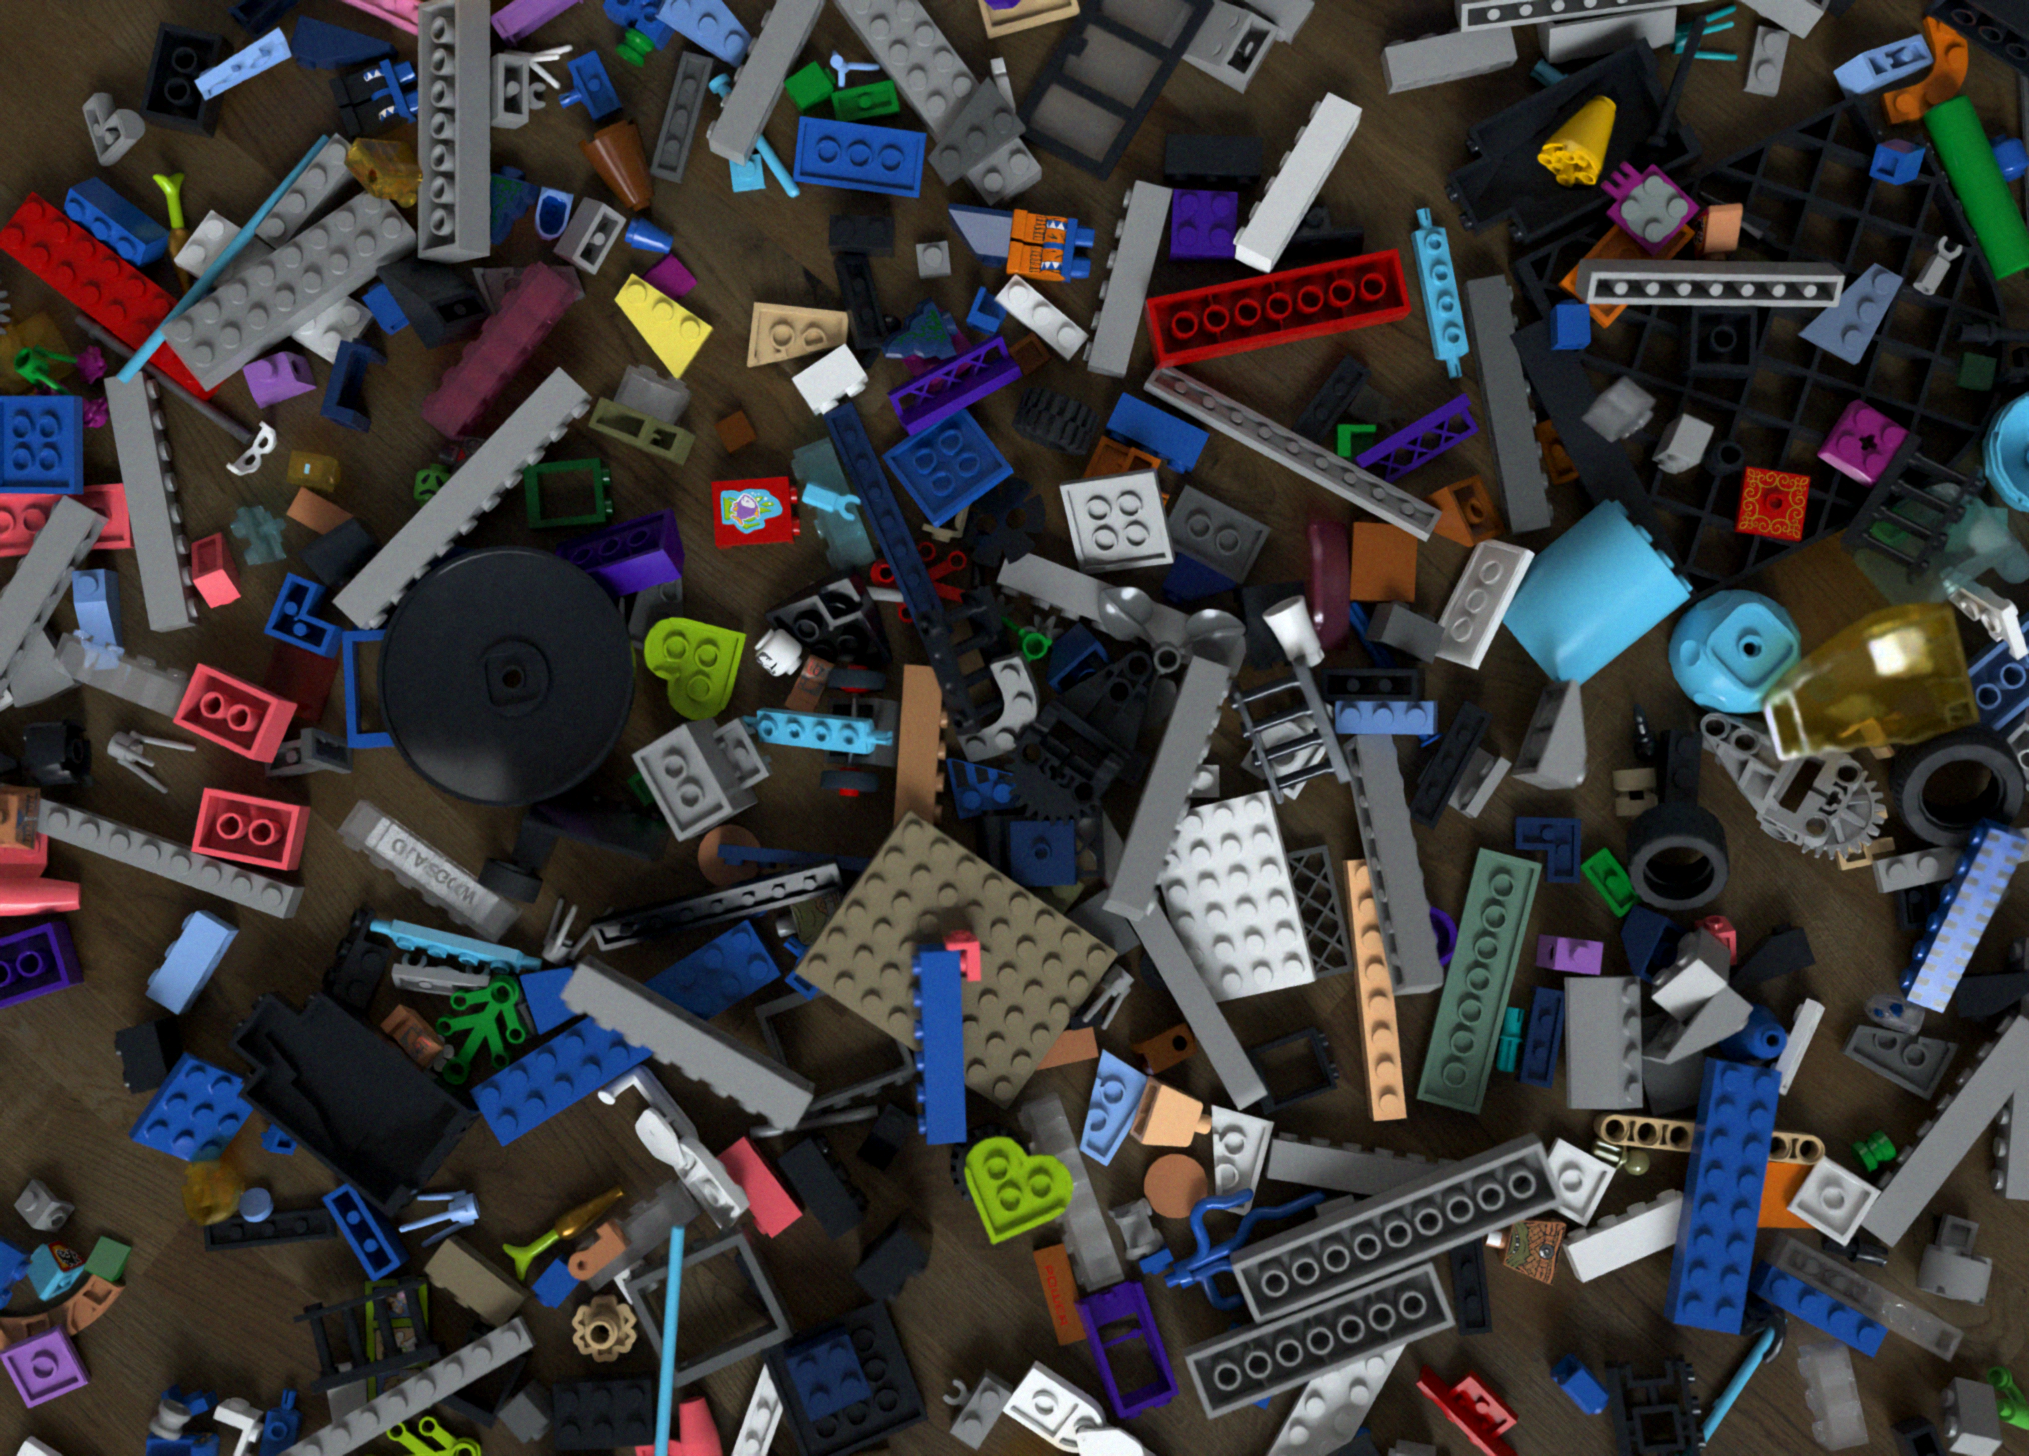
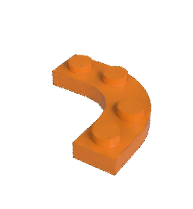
M1926 17L1922 21L1930 46L1931 56L1934 60L1928 76L1921 83L1888 92L1879 97L1888 128L1921 119L1925 111L1954 97L1964 81L1968 66L1966 39L1956 34L1955 30L1942 22H1937L1931 17Z

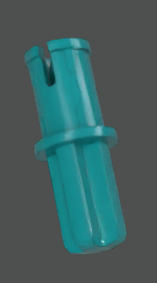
M1506 1007L1501 1034L1499 1035L1500 1044L1496 1068L1500 1071L1513 1072L1515 1070L1519 1042H1523V1039H1520L1525 1013L1523 1009Z

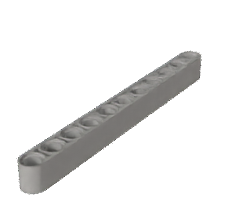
M1088 787L1079 792V794L1084 799H1091L1094 792L1091 787ZM1093 803L1090 805H1096V812L1103 811L1104 877L1110 886L1124 844L1102 806ZM1095 818L1082 819L1076 826L1079 834L1086 841L1095 833ZM1096 839L1091 843V845H1092L1095 849H1096ZM1090 851V853H1091V855L1093 856L1095 862L1097 863V861H1096V856ZM1156 901L1155 907L1149 916L1144 914L1139 922L1129 919L1240 1111L1266 1096L1267 1092Z

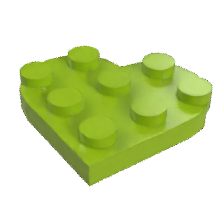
M670 617L660 620L649 629L643 641L645 665L656 676L667 680L666 694L668 703L678 714L690 720H703L715 717L721 710L726 708L731 697L746 634L686 618Z
M1008 1136L984 1138L974 1145L967 1154L964 1170L967 1185L992 1244L1054 1219L1066 1210L1067 1205L1072 1199L1074 1187L1071 1173L1065 1164L1053 1154L1039 1153L1028 1156L1021 1145Z

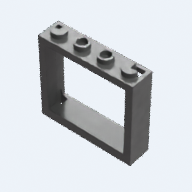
M819 989L811 1000L827 995V993ZM798 991L760 1004L754 1008L773 1060L790 1070L788 1059L771 1015L808 1002L809 1000ZM895 1038L904 1062L903 1065L812 1098L802 1114L804 1120L822 1114L821 1108L833 1104L834 1108L837 1109L853 1102L851 1097L857 1094L864 1093L865 1097H869L882 1092L881 1085L894 1081L895 1086L912 1080V1074L917 1071L911 1049Z
M747 1222L738 1226L736 1224L732 1226L726 1225L718 1231V1235L709 1239L706 1236H702L689 1243V1248L683 1250L682 1269L738 1245L775 1321L681 1363L675 1354L673 1386L675 1389L789 1339L794 1335L796 1323ZM670 1251L659 1257L660 1261L651 1265L644 1262L638 1268L629 1271L630 1274L624 1283V1287L660 1360L662 1359L664 1329L643 1287L668 1276Z

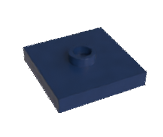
M1050 820L1042 821L1041 823L1037 821L1010 822L1012 880L1021 886L1078 885L1076 820H1069V825L1064 826L1062 820H1057L1055 826H1050Z

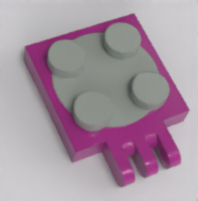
M1623 161L1619 167L1628 176L1624 178L1614 170L1610 177L1618 186L1615 188L1607 180L1601 184V187L1616 201L1605 214L1652 258L1700 207L1654 164L1650 165L1640 175L1629 163Z

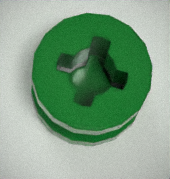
M628 27L624 33L625 39L623 43L617 44L615 51L626 61L641 68L645 63V55L653 50L655 44L639 31Z

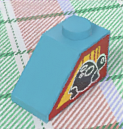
M56 1240L47 1245L43 1243L35 1250L30 1258L33 1263L26 1272L38 1296L45 1301L70 1289L82 1273L86 1260L60 1240Z

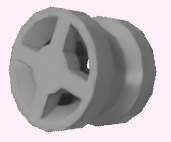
M164 1399L158 1406V1415L151 1419L149 1428L163 1438L177 1440L182 1434L181 1427L183 1423L189 1421L192 1412L185 1405L177 1401Z

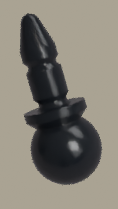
M1635 704L1633 719L1637 733L1633 735V740L1636 742L1634 752L1640 760L1651 762L1659 756L1661 747L1655 739V731L1649 729L1646 713L1639 704Z

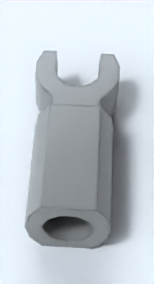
M1943 236L1936 241L1933 248L1934 255L1929 257L1913 284L1914 288L1926 295L1934 294L1950 267L1949 261L1959 256L1962 251V245L1959 244L1953 248L1951 253L1947 252L1944 248V244L1948 239L1947 236Z

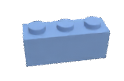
M1423 700L1419 702L1335 701V730L1337 734L1437 733L1438 700Z

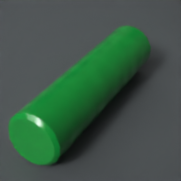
M1957 95L1924 112L1922 120L1953 191L1962 204L1967 223L1976 232L1977 243L1992 270L1995 280L2004 279L2029 268L2028 229L1969 95Z

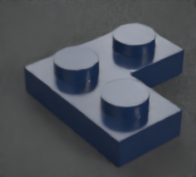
M1514 817L1513 849L1545 850V882L1580 883L1581 819Z

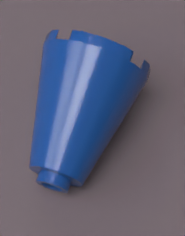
M1747 1002L1753 1007V1010L1748 1015V1023L1740 1031L1717 1043L1729 1060L1760 1065L1784 1051L1787 1045V1035L1777 1017L1769 1008L1756 1002Z

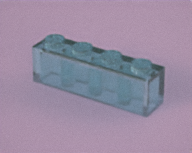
M829 437L793 450L796 459L790 461L797 479L803 477L806 486L809 481L839 491L842 497L851 495ZM806 503L808 509L815 507L819 519L813 522L820 539L823 537L827 538L830 549L825 550L831 568L838 567L840 571L852 565H855L857 568L877 560L855 503H848L845 508L846 512L855 515L854 521L844 519L837 510H834L832 513Z

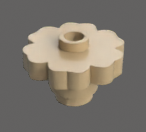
M598 1294L592 1299L591 1304L584 1303L578 1308L577 1314L572 1320L573 1326L577 1329L573 1336V1342L578 1346L581 1354L587 1355L592 1353L596 1362H604L605 1360L613 1362L620 1352H629L638 1337V1330L633 1326L638 1316L629 1302L618 1303V1299L614 1294ZM601 1325L606 1326L609 1332L603 1331Z

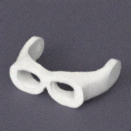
M263 421L259 423L262 429L255 439L252 448L246 451L235 463L231 464L228 462L226 465L233 473L240 476L255 472L261 465V454L271 452L276 446V431ZM264 437H267V446L265 448H260V442ZM254 454L255 461L247 466L245 461L250 455Z

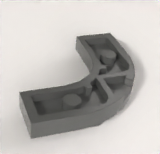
M1022 651L994 658L990 663V667L1003 694L1004 710L999 717L980 724L982 732L958 737L969 763L1001 755L1014 749L1017 746L1013 741L1015 739L1021 740L1036 720L1039 710L1038 687Z

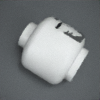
M770 629L754 646L757 650L755 655L756 661L773 676H780L784 672L791 675L802 663V660L799 658L802 652L801 644L784 629H778L775 632Z

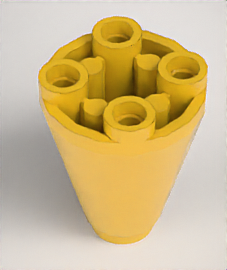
M1597 95L1588 101L1546 141L1537 156L1538 161L1557 175L1556 180L1559 184L1565 187H1572L1574 184L1593 185L1596 183L1603 169L1616 117V105L1609 98Z

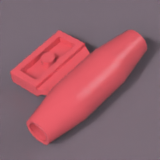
M36 832L34 850L0 847V916H41L81 908V883L41 877L48 866V835Z
M695 1396L680 1401V1440L669 1437L668 1456H723L719 1433L705 1397ZM655 1444L654 1446H635L636 1455L654 1456Z

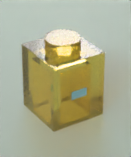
M292 450L286 482L299 487L333 492L334 485L338 484L341 475V469L338 466L339 461L330 456Z

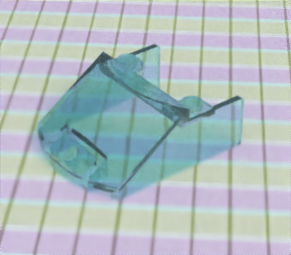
M1948 482L1923 490L1952 503L1961 487ZM1978 496L1976 498L1970 497L1965 505L1968 509L1959 525L1953 524L1947 533L1950 537L1946 546L1940 553L1934 552L1929 560L1932 562L1929 572L1923 580L1918 578L1913 586L1906 583V572L1908 569L1867 548L1863 550L1858 549L1853 559L1937 667L1947 675L1954 671L1934 646L1947 636L1949 622L1937 605L1991 566L2005 581L2011 583H2020L2029 578V555L2021 546L2020 541ZM1910 498L1902 500L1890 509L1931 530L1935 529L1943 517V514ZM1884 521L1881 523L1876 522L1870 530L1872 537L1914 558L1917 557L1926 543Z

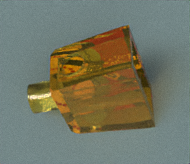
M356 138L344 161V165L371 196L377 199L396 200L403 208L412 206L417 200L415 192L423 179V173L408 143Z

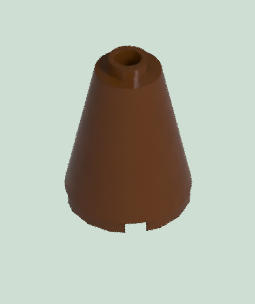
M635 117L631 118L629 122L623 120L594 133L595 139L588 143L586 138L578 143L581 152L626 209L633 207L634 212H637L652 205L650 199L655 196L639 124Z

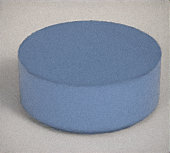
M259 1187L247 1190L242 1194L238 1202L240 1213L250 1222L264 1220L270 1215L274 1207L273 1199L268 1191Z

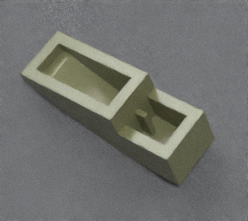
M602 397L599 398L588 424L592 429L684 466L696 437L685 429L660 421L651 415Z

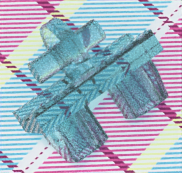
M244 506L236 511L238 518L230 524V527L238 539L249 538L252 546L244 550V556L249 565L278 562L286 558L280 544L283 538L279 532L287 526L284 519L274 520L270 511L265 512L263 506L254 508Z

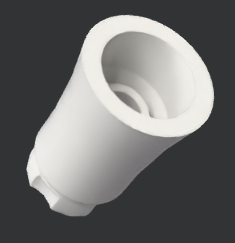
M1298 595L1283 600L1262 614V617L1273 630L1292 663L1293 658L1306 654L1310 667H1313L1325 657L1320 648L1321 643L1310 620L1304 596Z

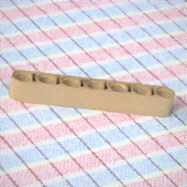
M1604 1111L1598 1114L1593 1125L1595 1133L1601 1139L1612 1144L1690 1152L1696 1120ZM1616 1119L1618 1123L1616 1133L1607 1135L1605 1132L1606 1124L1608 1121ZM1643 1123H1648L1650 1133L1646 1138L1640 1139L1637 1132L1638 1128ZM1680 1126L1682 1137L1677 1142H1672L1670 1133L1673 1128ZM1773 1129L1772 1138L1777 1137L1779 1144L1775 1151L1769 1153V1161L1812 1165L1820 1162L1823 1158L1825 1148L1818 1137L1801 1131ZM1809 1140L1810 1151L1802 1156L1800 1154V1145L1804 1141Z

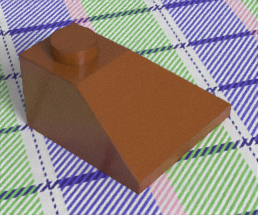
M1480 474L1446 486L1421 499L1426 504L1443 512L1433 532L1467 547L1474 546L1507 532Z

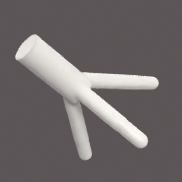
M566 45L534 54L506 49L504 54L529 58V66L552 86L559 89L560 83L539 66L537 62L558 60L560 58L559 54L572 51L573 47Z

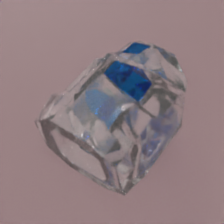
M1888 993L1872 995L1865 1001L1863 1006L1869 1019L1876 1024L1910 1035H1916L1921 1029L1925 1015L1924 1006Z

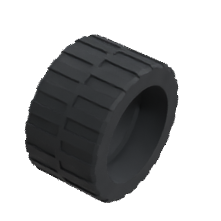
M1662 803L1645 810L1643 814L1635 818L1632 826L1629 827L1626 839L1629 883L1632 884L1634 892L1645 902L1667 910H1690L1694 907L1706 905L1707 902L1714 900L1726 887V882L1729 880L1730 866L1725 830L1723 825L1719 823V819L1714 814L1708 812L1707 809L1692 803ZM1673 846L1691 847L1704 853L1697 861L1683 866H1666L1650 859L1656 852Z

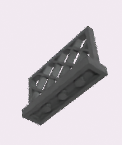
M1327 844L1286 853L1288 863L1295 867L1291 873L1293 881L1299 871L1313 879L1305 895L1295 889L1296 895L1302 899L1299 903L1300 912L1307 902L1321 911L1312 926L1303 921L1304 927L1309 930L1306 935L1308 943L1313 934L1328 942L1319 958L1311 953L1312 959L1316 961L1314 969L1317 979L1355 970ZM1320 853L1322 867L1318 874L1315 875L1304 868L1303 864L1309 855ZM1301 857L1298 863L1292 859ZM1323 875H1325L1326 882L1321 879ZM1318 883L1328 889L1329 898L1324 907L1310 899ZM1330 906H1332L1333 913L1328 910ZM1325 914L1335 920L1336 930L1331 938L1317 930ZM1338 937L1340 944L1335 942ZM1332 946L1342 952L1345 965L1332 967L1324 962ZM1321 965L1326 968V970L1318 971Z

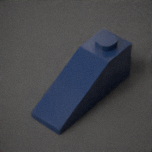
M302 15L299 16L289 46L291 55L297 60L296 64L315 71L316 67L331 70L380 62L387 59L393 60L397 59L399 54L390 42Z

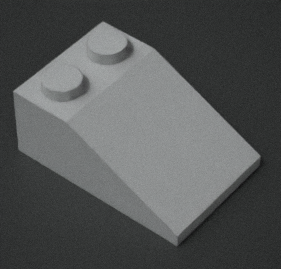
M1726 985L1682 1022L1678 1021L1673 1015H1670L1643 1050L1642 1057L1646 1060L1671 1064L1743 1029L1749 1021L1748 1015L1753 1010V1007Z

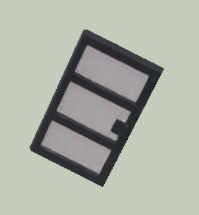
M1087 0L1017 113L1018 118L1026 127V131L1018 137L1094 178L1106 182L1215 5L1214 1Z

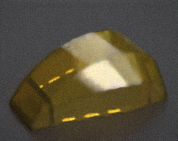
M1909 603L1868 613L1838 632L1789 668L1770 686L1760 700L1774 750L1779 760L1822 755V752L1838 750L1840 753L1854 751V748L1872 746L1873 749L1887 747V744L1902 742L1904 745L1916 744L1981 721L1952 607L1948 603Z

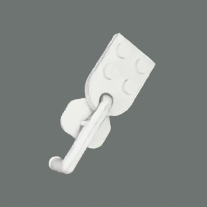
M633 1066L610 1082L603 1090L598 1091V1096L603 1102L614 1104L616 1096L634 1084L652 1106V1108H648L643 1112L635 1124L636 1132L644 1145L654 1157L674 1167L680 1179L720 1229L726 1225L732 1226L751 1204L747 1200L746 1192L727 1175L724 1164L720 1160L715 1159L699 1142L696 1127L646 1066ZM675 1133H676V1134L679 1136V1138H680L678 1141H677V1138H676Z
M1037 1360L1013 1390L1012 1397L1003 1409L1005 1413L1056 1447L1067 1452L1080 1453V1456H1157L1143 1447L1138 1439L1123 1429L1113 1427L1107 1423L1105 1413L1095 1399Z

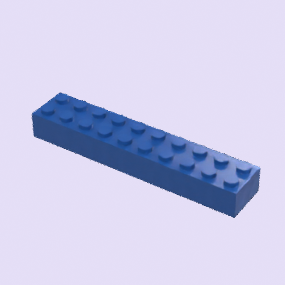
M752 918L642 985L707 1021L785 972ZM590 1016L469 1092L503 1147L652 1055L653 1050L644 1045L640 1047L631 1045L623 1039V1033L614 1028L608 1031L598 1026L594 1022L595 1017Z

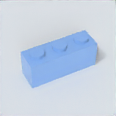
M208 910L196 911L195 914L191 913L185 919L182 925L184 932L178 941H173L164 955L167 958L161 969L157 968L152 973L147 983L150 987L145 995L177 1015L188 1013L239 931V929Z

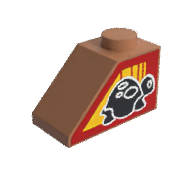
M1742 203L1709 206L1691 222L1692 230L1695 232L1693 236L1695 260L1726 261V258L1736 251L1743 211Z

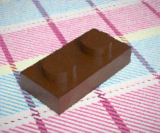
M1549 419L1537 424L1534 428L1541 443L1554 486L1578 478L1579 474L1569 455L1566 457L1565 449L1555 429L1550 428L1552 423Z

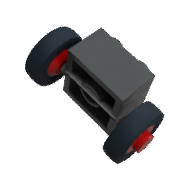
M848 665V669L829 670L828 687L853 695H849V698H828L827 714L872 719L876 730L891 731L893 733V736H891V738L893 737V742L891 745L876 744L874 751L868 754L825 749L824 763L839 764L846 767H841L838 770L822 771L820 786L823 789L839 790V795L858 797L859 792H876L879 788V775L864 772L854 767H898L902 702L880 698H863L862 695L869 692L885 691L886 674L869 671L867 666Z

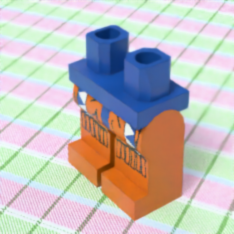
M1015 209L1006 269L1008 277H1013L1017 274L1020 278L1071 283V278H1089L1091 258L1075 257L1076 247L1093 249L1095 229L1078 225V219L1043 216L1028 213L1026 210Z

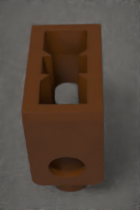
M1175 1022L1129 1043V1046L1141 1072L1156 1074L1198 1052L1196 1043L1199 1041L1190 1025L1187 1026L1185 1022ZM1174 1037L1177 1040V1045L1175 1048H1173L1172 1045Z

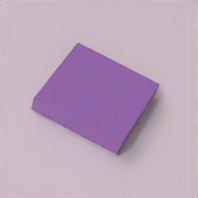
M63 1324L4 1347L0 1351V1357L28 1409L86 1385L91 1380V1376Z

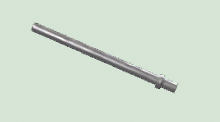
M80 313L76 317L75 323L85 329L90 338L93 340L99 339L128 361L137 352L109 332L100 322H95L84 313ZM147 360L140 368L244 444H249L253 439L254 434L209 402L193 394L150 360Z

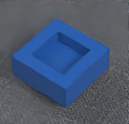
M1166 1243L1160 1247V1250L1148 1256L1145 1255L1138 1258L1143 1273L1151 1271L1152 1275L1169 1268L1168 1263L1173 1261L1172 1254Z

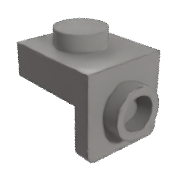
M32 1179L14 1205L32 1228L57 1233L75 1209L72 1203L58 1200L43 1181Z

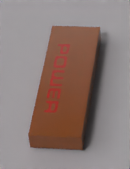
M1064 1241L1034 1249L1033 1255L1059 1346L1086 1339L1087 1337L1079 1314L1073 1303L1080 1300Z

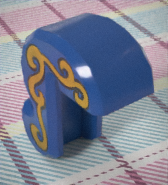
M153 1431L147 1435L146 1456H219L220 1437L212 1432L186 1431L182 1432L177 1440L163 1438Z

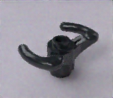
M1758 1297L1745 1298L1740 1334L1738 1335L1749 1336L1771 1326L1774 1330L1773 1340L1769 1348L1762 1354L1763 1362L1771 1364L1780 1355L1786 1342V1318L1780 1311L1773 1309L1766 1300L1759 1299ZM1701 1328V1330L1706 1331V1332H1708V1331L1711 1330V1329Z

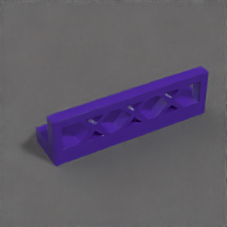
M997 333L887 392V395L900 424L912 436L1023 375L1018 364L1010 357L1002 336ZM997 345L1001 357L990 363L982 361L986 351ZM965 362L973 364L969 374L962 378L955 376L959 365ZM937 377L945 379L940 390L936 392L927 391L931 380ZM909 392L917 394L914 403L902 410L898 398Z
M1465 393L1360 454L1350 463L1363 470L1372 464L1386 467L1384 481L1389 484L1479 431L1467 410V407L1471 405L1470 400ZM1457 414H1460L1468 430L1460 435L1447 431L1449 419ZM1443 423L1442 430L1435 428ZM1427 432L1440 435L1438 447L1433 451L1420 447L1422 435ZM1445 437L1452 438L1450 441L1444 443ZM1416 439L1415 446L1408 444ZM1403 448L1413 451L1411 463L1407 466L1394 464L1393 459L1396 450ZM1418 453L1426 454L1417 459ZM1389 455L1388 462L1381 460ZM1391 468L1399 470L1394 474L1390 475Z

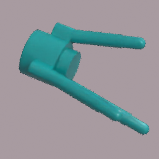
M1732 5L1706 15L1707 22L1734 12L1736 6ZM1693 21L1675 25L1674 43H1669L1672 54L1680 53L1681 57ZM1728 21L1706 26L1702 35L1731 28L1734 26V22ZM1696 51L1694 58L1735 61L1737 60V55Z

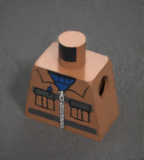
M9 785L0 787V847L35 849L41 788Z

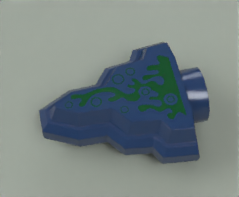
M501 166L499 174L490 173L491 244L498 246L511 234L514 222L525 217L529 206L537 204L542 189L526 182V174L524 172L507 166Z
M929 296L917 303L916 311L905 317L903 328L891 333L880 347L885 358L904 359L915 354L922 359L937 356L940 360H944L957 355L952 336L958 334V330L950 311L940 312L933 298Z

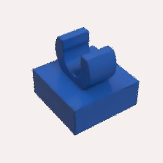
M271 1123L268 1132L261 1133V1137L264 1140L261 1147L269 1152L293 1155L297 1143Z

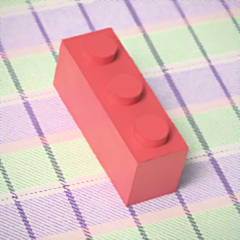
M747 1133L715 1157V1159L720 1160L724 1164L727 1175L731 1180L741 1186L746 1192L747 1200L751 1203L748 1208L755 1216L752 1221L763 1235L768 1233L773 1238L803 1215L805 1208Z

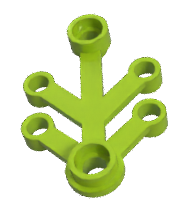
M428 1414L421 1419L419 1431L424 1436L434 1437L447 1448L445 1450L435 1451L409 1431L405 1420L397 1424L402 1427L403 1432L401 1435L395 1434L392 1428L386 1430L387 1436L391 1440L399 1441L415 1453L403 1456H462V1448H468L471 1451V1456H482L481 1446L475 1439L471 1437L457 1439L440 1426V1419L434 1414ZM426 1420L433 1421L435 1425L434 1430L426 1429ZM366 1454V1455H363V1456H376V1455H374V1454Z

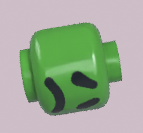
M431 463L429 469H421L417 472L413 498L420 503V508H423L451 479L449 467Z

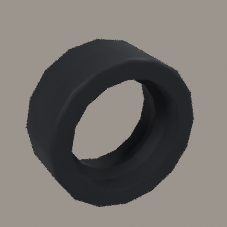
M486 858L478 878V883L501 895L529 904L535 903L544 882L543 878L534 873L494 858Z

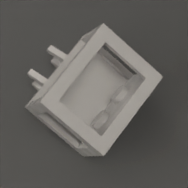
M713 717L683 724L631 755L679 842L707 832L759 802L751 786L773 774L768 765L772 759L769 755L760 756L750 738L751 735L757 732L754 727L748 728L742 717L731 721L720 729Z

